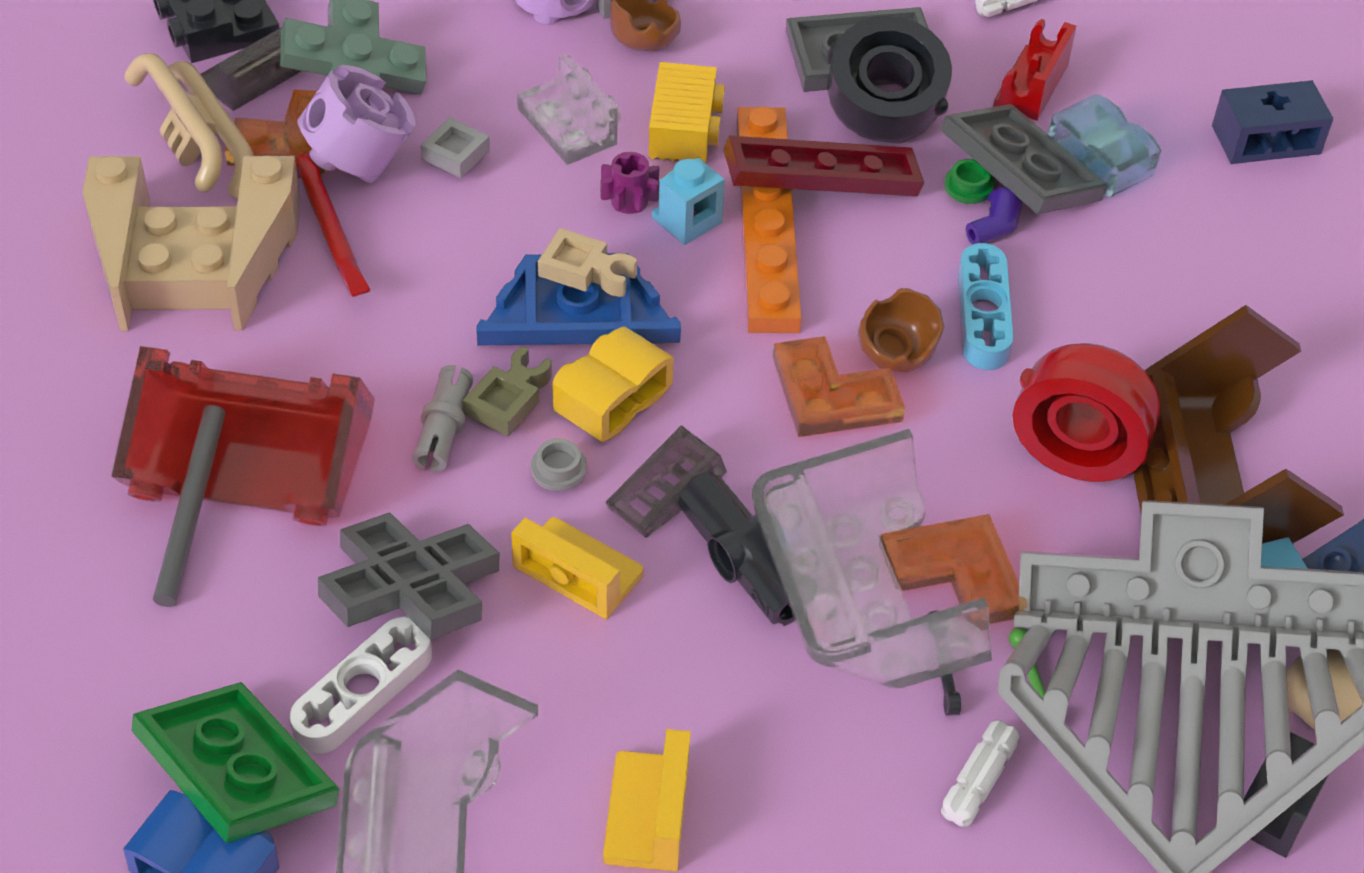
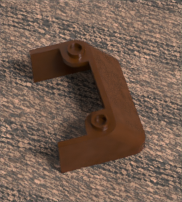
M1249 306L1241 307L1145 369V372L1154 382L1159 394L1160 419L1148 449L1147 461L1133 471L1141 514L1143 500L1264 507L1262 544L1287 537L1294 544L1344 516V512L1340 504L1288 469L1280 471L1246 492L1243 490L1230 432L1247 423L1256 414L1261 400L1258 378L1301 352L1300 343Z

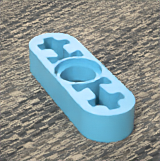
M977 243L968 246L962 252L958 272L962 348L965 359L971 365L983 370H994L1007 363L1013 342L1008 265L1006 255L1001 249L991 244ZM980 266L985 267L986 273H989L987 280H979ZM976 300H989L995 303L998 309L989 312L981 311L974 307L972 302ZM983 331H991V347L985 346V341L982 339Z

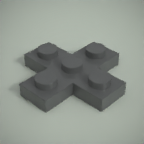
M389 512L340 529V548L356 564L319 576L318 597L347 627L366 622L374 617L400 608L432 640L482 620V601L465 584L498 572L500 552L470 524L419 541Z

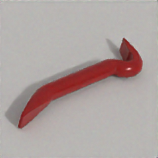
M300 153L295 159L297 177L302 179L306 194L336 267L351 297L371 291L357 265L325 188L320 169L311 159L309 153Z

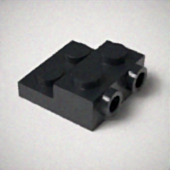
M153 0L160 20L168 19L167 27L175 48L183 47L191 64L281 38L279 23L265 0Z

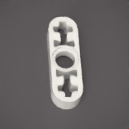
M408 616L397 617L386 622L294 703L290 711L294 739L306 752L313 754H324L338 748L429 666L432 660L431 640ZM415 642L416 649L413 651L403 647L395 653L394 645L396 643L408 646ZM389 662H391L392 671H389L386 666ZM360 674H369L379 680L378 686L366 694H355L346 688L348 681ZM333 697H336L339 702L336 706H334ZM329 716L330 725L326 728L317 723L309 729V719L315 718L318 721H323Z

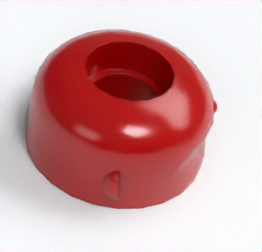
M1091 343L1068 344L1052 349L1042 356L1032 369L1026 368L1023 370L1020 376L1022 389L1016 399L1012 414L1013 425L1019 441L1029 454L1041 464L1058 474L1076 480L1106 482L1129 475L1147 461L1148 449L1160 419V398L1154 382L1132 358L1104 345Z

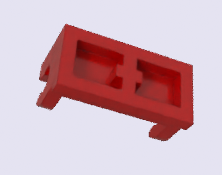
M1038 20L1031 31L1029 44L1025 45L1013 68L1005 75L1001 88L994 99L993 107L1012 104L1028 118L1038 121L1068 67L1077 26L1064 22L1056 36L1057 40L1050 41L1043 35L1045 20Z

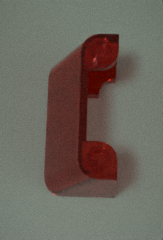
M140 346L111 475L119 483L129 487L127 495L152 502H161L163 494L181 495L204 407L215 405L224 409L226 415L203 500L294 513V521L313 526H327L328 518L340 517L371 423L375 403L374 396L360 377L332 373L330 387H328L322 378L310 377V382L306 383L209 369L202 361L191 360L190 364L176 361L170 364L168 363L170 357L168 350Z

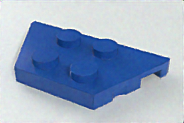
M525 254L514 270V278L506 283L496 296V308L487 321L481 319L476 326L477 346L594 344L600 336L608 335L617 328L624 326L651 343H680L681 322L676 316L670 318L660 305V294L651 282L642 278L638 265L635 278L621 275L626 278V293L624 297H617L606 293L600 284L594 282L590 284L585 292L539 277L538 260L542 254Z

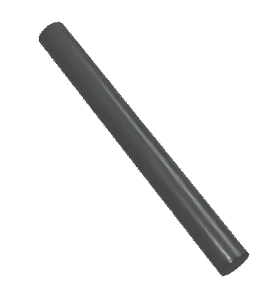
M208 405L203 410L153 595V601L160 606L172 607L176 605L226 415L225 410L219 406Z

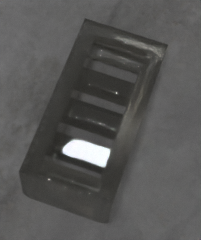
M681 425L605 503L611 511L647 538L682 511L678 506L679 493L689 485L691 479L707 471L710 475L719 474L722 478L727 473V470L718 452ZM686 460L693 465L689 471L680 466ZM669 473L680 480L675 486L664 479ZM653 485L666 494L660 501L647 491ZM638 498L650 507L651 510L643 516L629 503Z

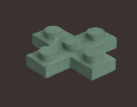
M330 0L328 4V26L289 18L284 20L281 29V67L328 76L331 70L332 72L335 71L337 66L349 65L375 74L386 82L384 86L386 88L417 94L422 93L427 82L425 46L379 37V2L370 0Z

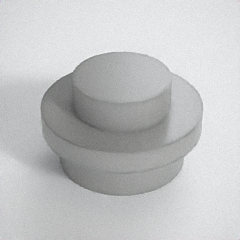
M560 438L551 439L544 442L534 454L531 461V474L535 482L545 489L566 491L576 487L583 481L586 475V459L578 446L573 442Z

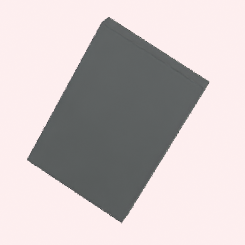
M921 7L786 18L785 31L803 92L827 90L830 64L827 61V53L831 47L836 46L838 39L847 29L858 22L882 16L905 18L929 29ZM888 80L871 81L875 86L897 84Z
M1012 104L947 115L940 128L947 137L1006 188L1010 189L1038 215L1100 201L1109 187L1105 181Z

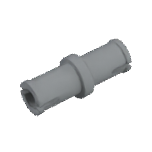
M446 365L441 368L432 400L425 404L420 416L423 428L416 449L412 454V462L415 466L424 470L430 452H434L430 468L432 473L445 470L454 436L462 431L465 423V414L462 412L463 399L468 395L474 380L472 374L461 367L457 383L453 385L452 378L456 365Z

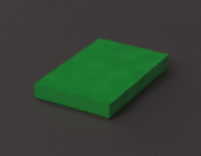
M242 682L133 714L131 728L133 734L226 843L337 806L340 788Z

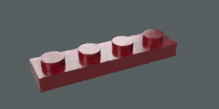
M729 135L723 149L733 186L918 196L925 183L911 147Z

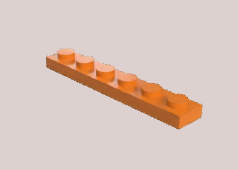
M737 107V136L788 139L785 107ZM740 186L748 333H800L801 307L792 189Z

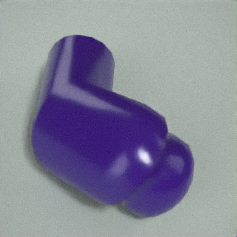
M1002 187L993 190L987 199L992 201L991 207H989V216L967 223L965 228L966 235L972 245L996 240L1012 234L1017 229L1022 201L1010 189Z

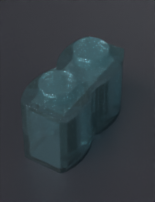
M1094 94L1053 114L1048 130L1049 136L1106 182L1109 187L1105 196L1113 197L1153 176L1162 151L1150 133L1139 125L1128 122L1122 110L1116 104L1099 94Z

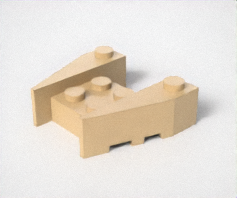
M89 156L82 193L120 331L129 330L132 310L231 309L234 331H242L258 304L257 295L266 279L272 280L279 268L278 258L285 247H291L297 236L301 198L295 156H243L237 206L149 207L150 198L141 156Z

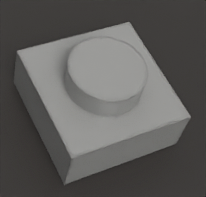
M449 117L420 144L421 159L462 178L490 151V137Z

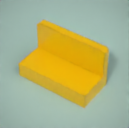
M525 517L511 532L514 568L606 620L643 577V566L556 517H551L543 526Z
M666 729L663 755L619 751L616 753L603 849V862L605 864L677 872L691 731Z

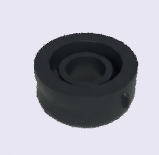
M872 17L858 22L847 29L838 39L836 46L828 50L827 61L830 64L827 90L831 107L837 118L848 129L859 136L881 142L905 141L927 130L938 116L947 112L948 102L946 96L952 77L950 56L942 41L921 24L901 17ZM888 80L897 83L904 89L888 92L879 89L871 81Z

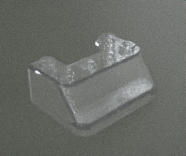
M910 429L773 469L764 473L756 480L752 488L755 514L803 644L811 659L821 665L889 688L908 687L992 661L989 608L985 598L983 597L913 619L881 543L915 531L925 519V501L918 487L914 441Z

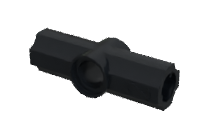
M707 471L691 479L689 485L679 493L678 506L707 541L710 558L718 573L729 583L738 581L772 624L780 623L786 626L799 619L803 612L813 604L815 591L784 555L780 536L772 522L762 513L752 516L719 474L710 475Z

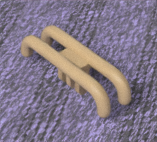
M143 53L136 57L125 72V81L131 86H137L143 82L149 73L157 84L158 89L172 106L160 128V134L183 166L192 165L201 153V167L194 181L196 188L201 192L210 191L214 188L220 175L222 151L219 141L214 134L217 133L234 158V174L227 189L230 196L238 199L243 156H254L250 145L201 74L191 63L186 61H176L167 66L162 58L153 53ZM180 81L184 83L190 94L184 91L179 83Z

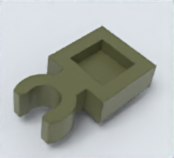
M524 346L517 349L511 356V368L508 372L493 366L463 399L464 414L509 437L539 403V389L546 386L552 377V360L546 358L538 367L527 368L529 364V349Z

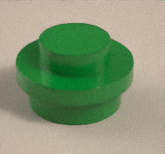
M963 159L957 161L947 172L944 188L947 194L954 200L964 204H976L988 199V195L994 188V180L991 174L974 159Z

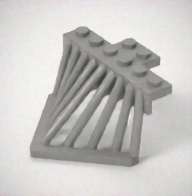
M1143 500L1139 558L1037 551L1021 552L1018 611L1014 615V627H1028L1029 630L1000 669L998 694L1158 873H1210L1364 746V572L1261 566L1264 507ZM1056 630H1067L1065 644L1043 698L1026 680V676ZM1094 632L1107 633L1096 698L1085 745L1065 723L1067 708ZM1132 635L1143 636L1141 683L1129 789L1127 792L1107 770L1131 637ZM1170 638H1182L1179 717L1171 838L1169 839L1152 820L1153 794ZM1208 640L1222 641L1217 825L1196 842ZM1248 643L1260 644L1265 759L1268 783L1244 802L1245 684ZM1285 646L1300 648L1316 734V743L1293 763L1291 759ZM1326 649L1339 650L1362 700V705L1342 722L1329 670Z

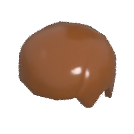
M611 0V31L620 43L629 48L640 51L659 50L667 47L680 33L681 19L679 11L668 5L667 0H658L657 2H650L648 0Z
M900 288L891 297L882 301L874 300L861 319L858 336L862 351L878 368L897 372H909L921 367L930 360L945 327L941 309L928 295L909 288Z

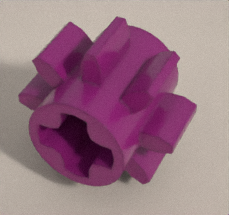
M637 152L617 154L612 160L611 165L602 164L601 200L611 199L612 206L618 212L626 214L642 212L646 208L648 200L654 202L659 200V166L649 167L647 158Z

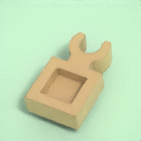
M563 228L558 229L538 260L539 277L585 292L590 284L594 282L600 284L606 293L617 297H624L626 293V278L621 275L629 278H635L637 275V259L624 253L607 255L606 242Z

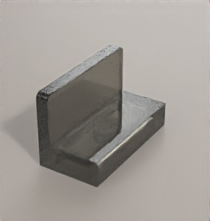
M282 27L201 73V76L216 98L232 111L301 72V70L280 66Z

